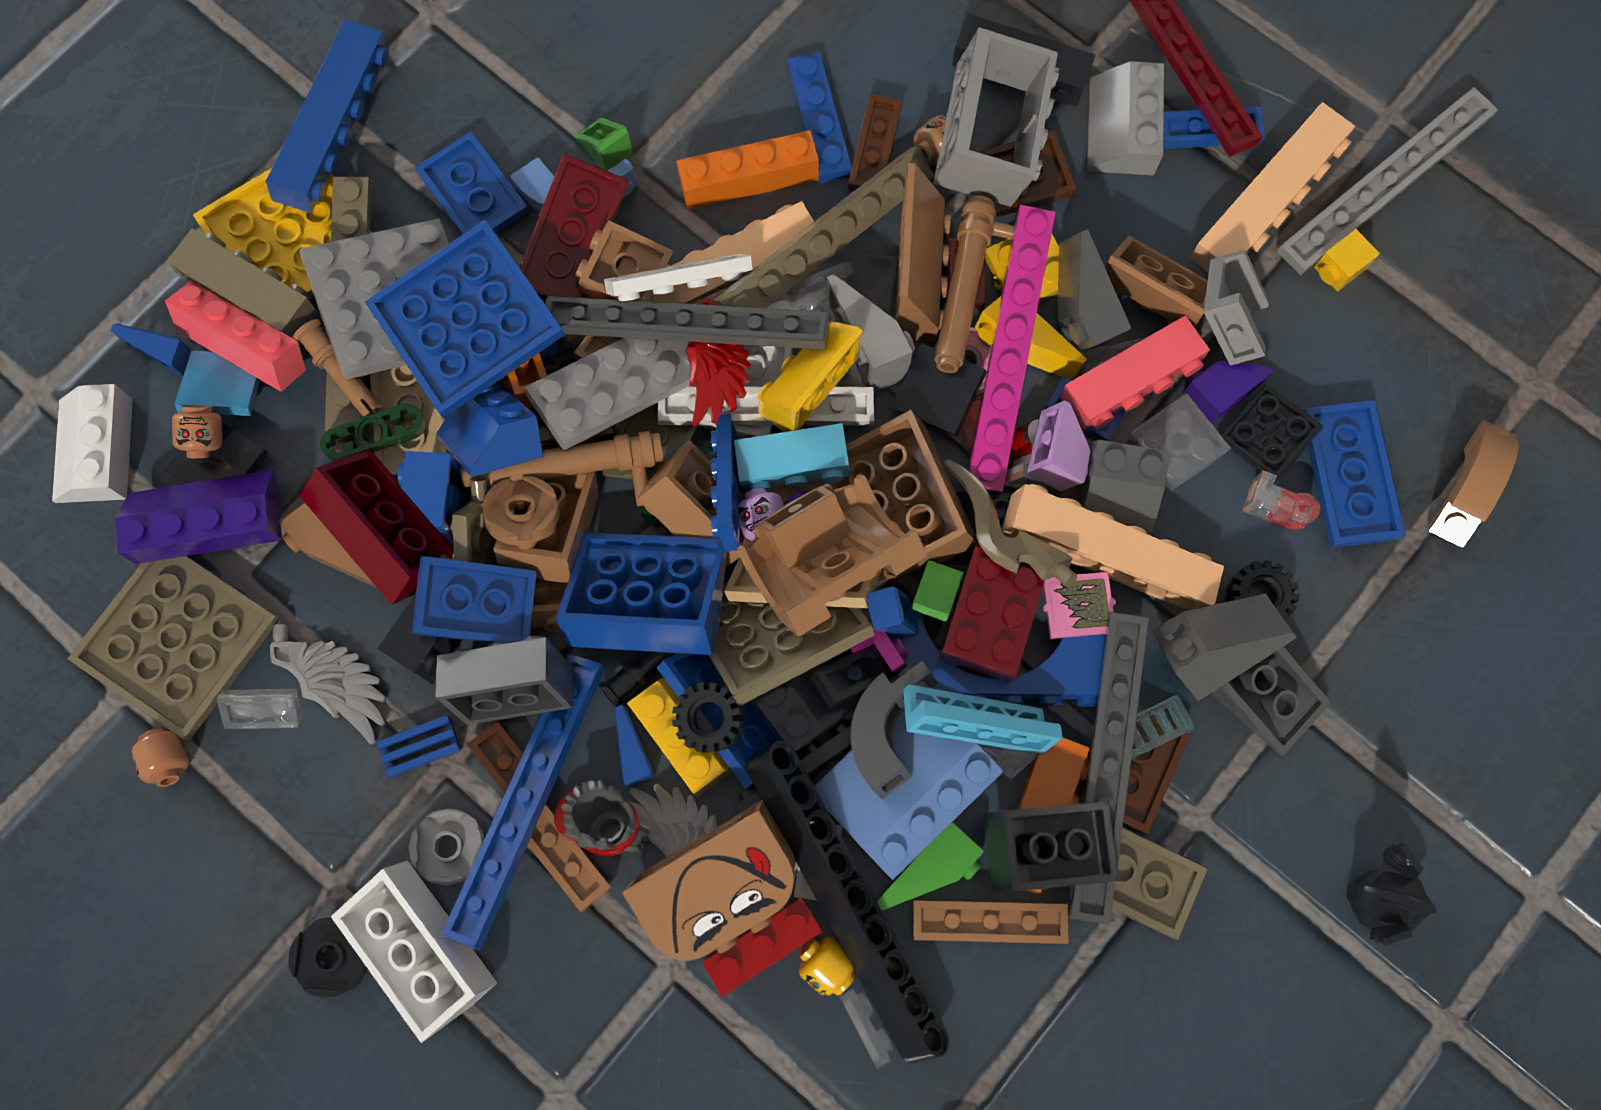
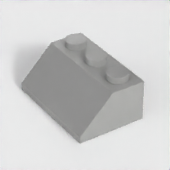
M1129 61L1089 79L1086 171L1137 175L1155 174L1163 157L1164 63Z

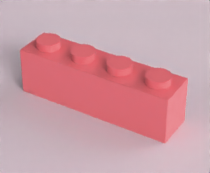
M189 281L165 300L176 331L280 392L306 371L297 340L194 281Z
M1185 315L1065 384L1060 398L1062 401L1065 400L1071 404L1082 431L1092 426L1099 429L1114 419L1113 414L1124 408L1128 412L1139 406L1145 400L1143 396L1152 391L1155 394H1160L1174 384L1173 379L1179 375L1184 374L1185 377H1189L1204 366L1202 361L1210 349Z

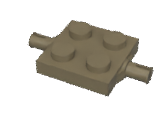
M481 476L470 478L471 499L469 504L452 514L450 532L454 542L452 560L498 566L494 552L497 539L488 532L483 518V500L487 494L486 478Z

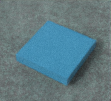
M191 351L174 405L177 412L181 411V406L205 405L212 406V412L221 415L251 416L260 379L214 352Z

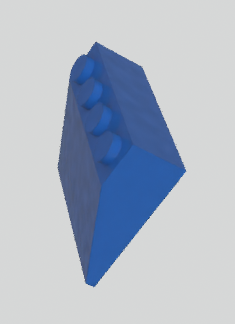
M585 532L556 616L566 646L712 655L720 624L727 552H724L720 538Z

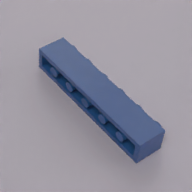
M346 19L343 20L266 179L272 201L312 213L317 201L322 202L327 189L326 182L330 174H335L338 169L339 154L343 146L347 147L350 143L352 126L355 120H360L363 115L364 100L367 94L372 93L375 89L379 68L385 67L388 61L389 48L385 46L383 31Z

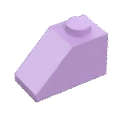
M1064 400L1041 411L1027 472L1059 492L1084 483L1088 473V462L1091 452L1069 402Z

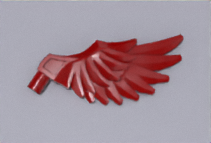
M723 291L718 292L711 298L703 299L698 304L715 305L713 300ZM692 342L686 348L685 354L690 364L689 386L694 387L696 384L695 406L691 425L698 426L705 417L709 407L711 422L717 423L722 413L724 400L729 410L735 411L737 408L736 394L740 398L746 396L744 385L750 381L746 371L750 369L751 364L746 360L749 352L743 348L744 345Z

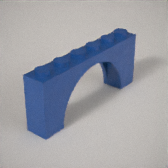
M915 611L919 628L918 634L909 636L885 632L890 640L897 636L909 656L903 659L907 667L917 665L921 661L924 662L938 682L932 689L987 699H1001L1004 702L1024 705L1025 700H1039V705L1059 706L1062 705V700H1076L1077 706H1097L1106 634L1059 638L1055 650L1043 664L1025 674L1016 676L1011 683L998 679L976 676L959 669L955 665L938 660L940 652L927 634L921 612ZM895 675L890 679L891 684L897 680Z

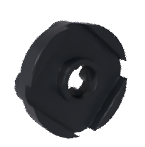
M331 917L321 918L310 923L311 925L295 937L289 951V970L293 978L296 977L306 993L316 997H335L355 989L361 983L368 968ZM330 946H334L335 953L339 954V960L334 962L332 968L329 969L327 968V962L321 960V953L328 952Z

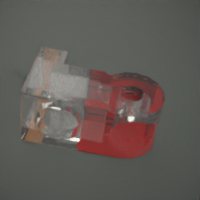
M1263 470L1252 480L1242 511L1290 530H1300L1318 517L1320 506L1314 496L1308 493L1295 494L1274 485L1277 475Z

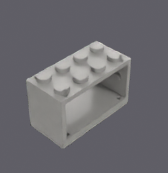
M980 27L978 28L957 63L933 184L972 196H984L993 202L1009 207L1013 205L1019 196L1025 195L1030 182L1038 179L1043 163L1042 160H1039V153L1043 149L1048 137V129L1044 128L1045 120L1050 116L1054 104V99L1050 98V93L1059 76V68L1055 67L1058 52ZM983 78L1026 91L1012 163L969 150Z

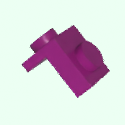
M874 628L875 636L850 648L855 653L875 644L896 677L907 667L903 659L909 656L898 637L896 636L890 640L885 632Z

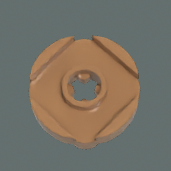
M522 476L523 481L510 482V478L502 480L495 484L484 497L483 518L486 528L495 539L502 543L516 545L520 549L532 548L536 545L537 541L549 535L557 525L560 510L554 490L545 481L532 476ZM528 506L527 513L515 515L514 508L522 509Z

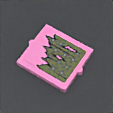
M1108 572L1078 574L1076 581L1069 587H1066L1056 577L1045 580L1043 588L1046 604L1043 606V611L1047 613L1050 639L1106 634L1108 616L1110 612H1114L1113 606L1116 603V600L1111 597Z

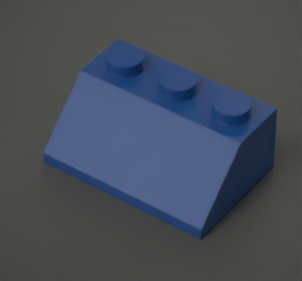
M500 382L494 383L449 414L437 431L438 440L471 477L543 457L536 415Z
M405 451L404 463L399 464L397 472L399 485H401L404 492L437 530L454 546L453 536L450 532L452 514L469 504L471 499V487H463L460 464L451 453Z

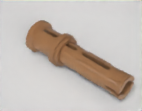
M314 319L302 325L294 333L293 339L297 340L298 344L302 343L313 357L312 363L315 367L327 371L360 412L362 418L373 414L366 403L372 410L378 413L383 405L374 397L359 377L348 380L343 379L330 339L322 329L323 323L319 319Z

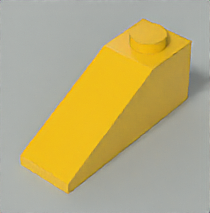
M1002 296L982 312L975 326L981 340L988 345L993 344ZM1037 313L1027 364L1073 380L1087 358Z

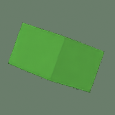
M601 117L575 136L579 144L597 165L606 171L624 159L629 160L633 157L630 137L626 127Z
M928 560L911 609L947 622L964 572Z

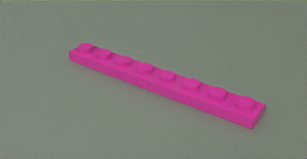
M1020 205L1018 208L968 470L984 485L987 491L1002 493L1056 213Z

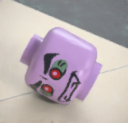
M757 488L747 492L744 495L745 500L739 504V523L744 537L749 541L755 539L754 528L761 521L784 506L782 498L777 493L766 492L765 488Z

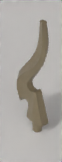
M948 459L943 463V466L959 480L969 494L975 513L978 543L995 563L1017 573L1019 568L1018 562H1026L1032 566L1043 581L1055 576L1066 587L1071 586L1076 581L1077 575L1069 569L1072 561L1070 555L1020 530L1017 537L1010 538L1005 536L1001 531L994 502L984 485L972 473L954 461Z

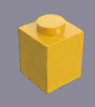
M1355 229L1325 252L1314 268L1319 272L1321 279L1326 284L1331 285L1339 292L1368 269L1380 253Z

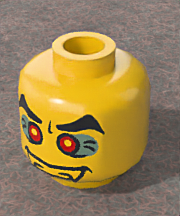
M831 936L823 937L818 941L812 938L799 952L798 956L802 959L799 966L801 978L823 996H829L833 993L835 995L842 994L856 977V972L841 944Z

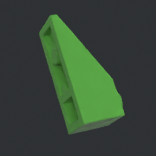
M951 822L905 868L877 900V903L883 911L959 881L962 876L969 880L982 866L983 863L978 858L984 851Z

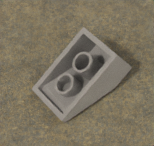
M836 275L828 276L825 309L827 312H830L831 321L857 326L864 331L858 359L853 364L864 387H873V393H876L904 381L911 365L912 353L915 350L910 334L907 331L902 332L894 318Z

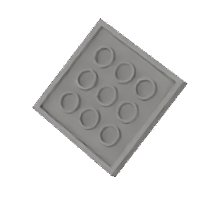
M439 218L300 249V257L344 380L406 365L365 301L449 244Z

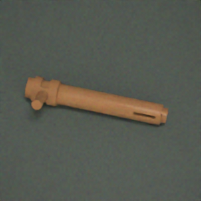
M984 196L971 197L962 209V222L959 224L957 233L959 245L934 359L937 363V368L946 373L957 372L958 368L963 364L986 247L990 245L992 235L1013 239L1015 226L996 222L997 212L994 208L995 204L991 199Z
M649 431L638 432V436L628 437V434L616 435L613 440L574 445L566 450H563L561 447L542 450L543 457L478 476L486 478V488H489L510 478V482L523 481L522 476H532L542 480L618 468L619 471L631 470L637 506H643L637 498L648 483L646 467H653L655 462L663 461L659 433L650 434ZM460 466L463 487H471L470 478L472 477Z

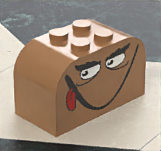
M763 800L636 875L622 894L649 939L661 953L675 960L690 961L701 958L715 949L719 954L723 953L739 942L737 936L749 929L752 933H756L768 926L773 921L771 916L783 908L791 895L798 865L791 848Z

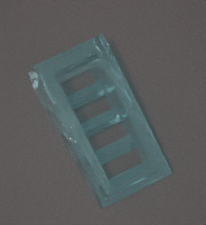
M1178 695L1137 713L1136 723L1141 722L1150 742L1145 744L1135 725L1133 742L1136 749L1132 750L1131 759L1195 729ZM1165 709L1169 710L1177 729H1173L1164 712ZM1153 715H1155L1165 734L1159 737L1150 719Z

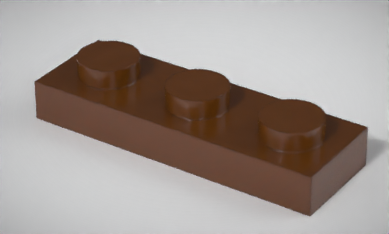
M869 94L848 182V190L855 191L889 164L903 100Z

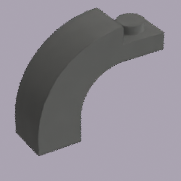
M923 661L903 669L898 674L897 680L892 684L884 673H881L862 694L853 715L851 747L854 760L868 785L881 799L912 777L894 749L893 729L898 717L905 710L903 689L908 684L926 688H933L938 684Z

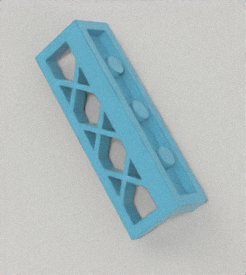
M910 684L903 689L907 732L1037 754L1045 753L1062 739L1061 725L1045 722L1042 708ZM917 699H922L923 701L917 706Z

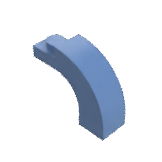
M537 157L510 175L516 192L525 204L536 214L540 215L554 175ZM624 159L608 170L629 180L624 197L628 196L634 187L638 185L634 167L627 159Z

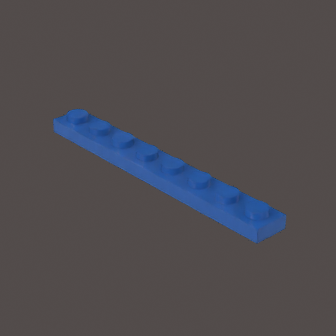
M568 654L566 660L573 668V708L541 713L441 936L481 951L597 689V684H599L605 668L599 662Z

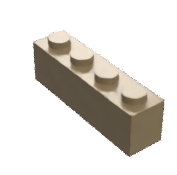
M192 228L166 261L179 276L187 281H194L293 338L294 333L302 325L311 321L317 313V310L309 301L311 295L303 288L294 283L291 287L281 282L283 280L282 277L266 266L262 270L253 265L254 261L242 251L236 249L234 252H231L225 248L226 244L214 234L207 232L204 236Z

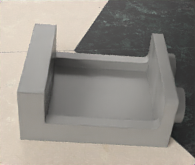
M1239 250L1211 259L1203 312L1229 364L1234 365L1264 357L1266 346L1250 313L1267 308L1269 306V299L1247 252Z

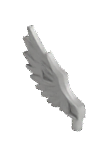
M273 625V642L270 645L271 662L274 665L289 670L298 679L304 699L317 702L335 719L340 716V713L362 734L369 744H375L374 730L368 718L380 726L385 725L386 722L380 711L368 699L384 703L386 697L372 686L380 685V678L365 674L371 672V666L355 663L360 660L358 653L348 654L349 650L346 646L336 648V644L332 641L326 644L323 641H319L311 645L306 642L288 641V625Z
M655 784L653 788L659 802L651 795L632 787L629 791L640 803L639 805L628 801L634 806L639 823L650 832L648 833L649 841L656 845L666 857L717 827L716 816L710 815L708 819L707 806L701 805L698 811L693 795L687 796L686 805L685 799L678 787L672 789V798L659 784Z

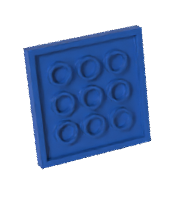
M486 220L365 301L443 418L566 335Z

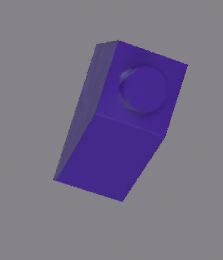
M1217 361L1210 368L1207 369L1203 366L1196 373L1189 376L1187 380L1190 382V385L1183 395L1212 425L1259 388L1273 371L1269 366L1243 363L1230 365L1229 362Z

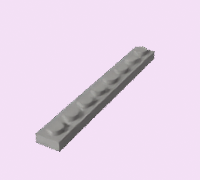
M1473 87L1284 242L1277 252L1300 275L1304 274L1322 258L1325 252L1353 230L1362 226L1490 120L1498 109Z

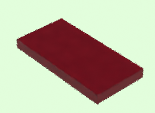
M563 153L519 266L538 295L545 298L547 296L585 298L586 294L578 291L579 280L575 279L577 269L583 259L589 261L594 251L589 247L596 230L603 231L608 220L614 222L629 184L628 179Z

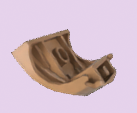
M863 474L857 475L854 483L834 490L830 484H825L789 502L754 528L755 539L747 547L743 545L737 548L738 554L758 590L778 618L798 637L830 618L831 615L825 604L842 598L847 593V590L861 581H868L878 575L879 570L884 567L897 576L927 557L917 531L912 529L905 534L889 519Z

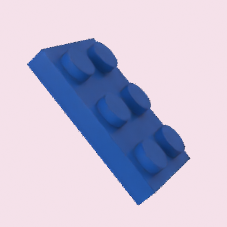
M471 131L414 167L417 175L462 235L484 220L487 221L494 233L497 234L529 213L528 206Z
M422 556L419 564L412 634L490 643L523 641L524 638L530 636L537 571Z

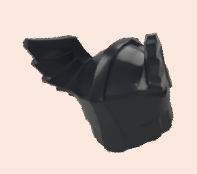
M1399 843L1397 846L1392 844L1389 848H1386L1383 853L1384 861L1381 868L1365 872L1353 884H1350L1347 890V900L1350 902L1358 921L1371 929V940H1375L1376 943H1382L1383 945H1389L1412 937V931L1426 917L1437 911L1418 877L1423 870V866L1416 860L1404 843Z

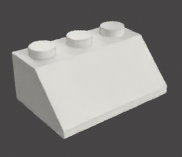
M115 384L78 386L59 400L53 502L125 500L127 497L133 399Z

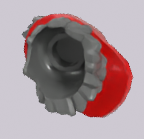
M602 780L583 781L581 786L575 785L574 789L562 798L555 811L554 825L557 831L568 839L577 842L579 847H583L600 856H615L625 851L639 852L642 849L641 845L647 843L650 838L648 836V829L639 826V818L634 806L623 798L619 789L616 790L613 785L607 786Z

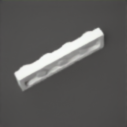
M735 254L604 279L607 294L618 296L619 301H628L640 298L639 292L653 289V294H665L675 291L674 285L687 283L688 288L708 285V279L721 276V281L741 279L742 272L751 271L753 268L751 256Z

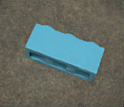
M843 423L734 440L739 482L744 492L757 488H765L766 492H770L771 488L786 486L788 489H798L807 486V482L822 480L823 483H836L842 481L844 476L851 475Z

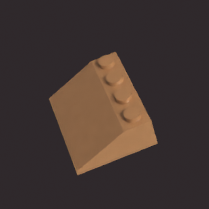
M908 163L901 212L895 320L898 322L902 332L907 331L913 341L936 342L945 309H940V297L946 298L948 281L947 277L941 276L942 266L948 265L949 245L943 244V234H949L951 213H944L945 199L916 163Z
M912 410L905 412L846 445L851 475L844 476L842 481L827 484H830L836 490L854 483L855 477L863 474L889 519L905 534L912 529L916 530L927 554L926 558L897 576L885 567L882 568L877 583L924 569L928 560L938 564L946 562L979 545L928 430Z

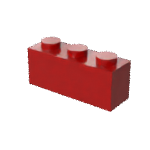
M802 898L771 917L773 921L756 933L749 931L740 937L739 942L727 951L720 954L717 952L701 962L722 997L822 932Z

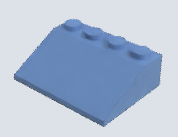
M917 699V706L923 701L922 699ZM905 710L900 714L895 723L893 745L898 757L911 773L912 777L881 799L860 773L851 749L814 785L830 814L892 880L1003 772L977 743L907 732Z

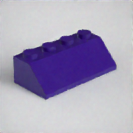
M268 470L128 493L115 517L118 554L135 564L281 541L282 531L281 524L279 523L281 520L276 471Z

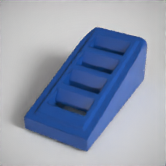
M117 323L112 324L111 331L126 345L173 372L184 376L191 349L179 338Z
M894 586L868 593L867 602L874 629L881 632L909 636L918 634L919 628L915 610L911 609L913 601L910 597Z
M620 705L615 707V719L623 782L630 789L655 778L656 773L629 710L625 706Z

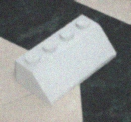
M408 860L383 868L331 916L421 1043L469 1009L497 984L472 948L441 936L449 916Z

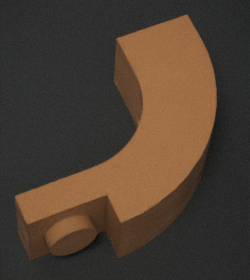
M1485 420L1481 421L1463 449L1465 462L1462 472L1448 498L1428 526L1430 532L1464 547L1479 523L1487 520L1506 487L1519 449L1518 438L1515 434Z

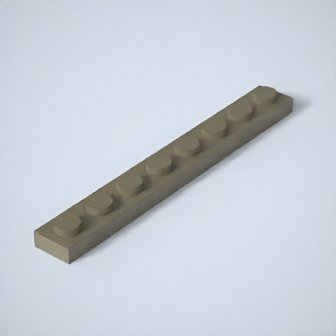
M920 146L910 147L713 300L715 305L767 308L903 201L908 163H916L929 180L933 177V173Z
M333 177L331 242L370 234L371 181L369 177ZM326 373L325 432L331 428L362 418L360 412L328 373ZM366 375L360 376L359 378L365 384ZM354 431L351 433L355 438L354 440L344 442L339 437L335 439L336 445L331 447V449L342 452V446L346 443L353 441L357 447H360L361 444L357 440Z

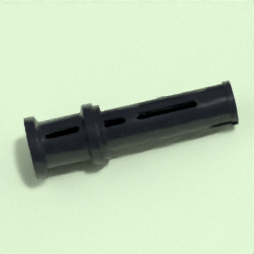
M647 651L634 662L630 660L623 663L621 671L606 683L601 681L597 685L614 707H618L638 689L644 690L647 688V684H649L648 679L659 671L657 667L660 663L677 653Z

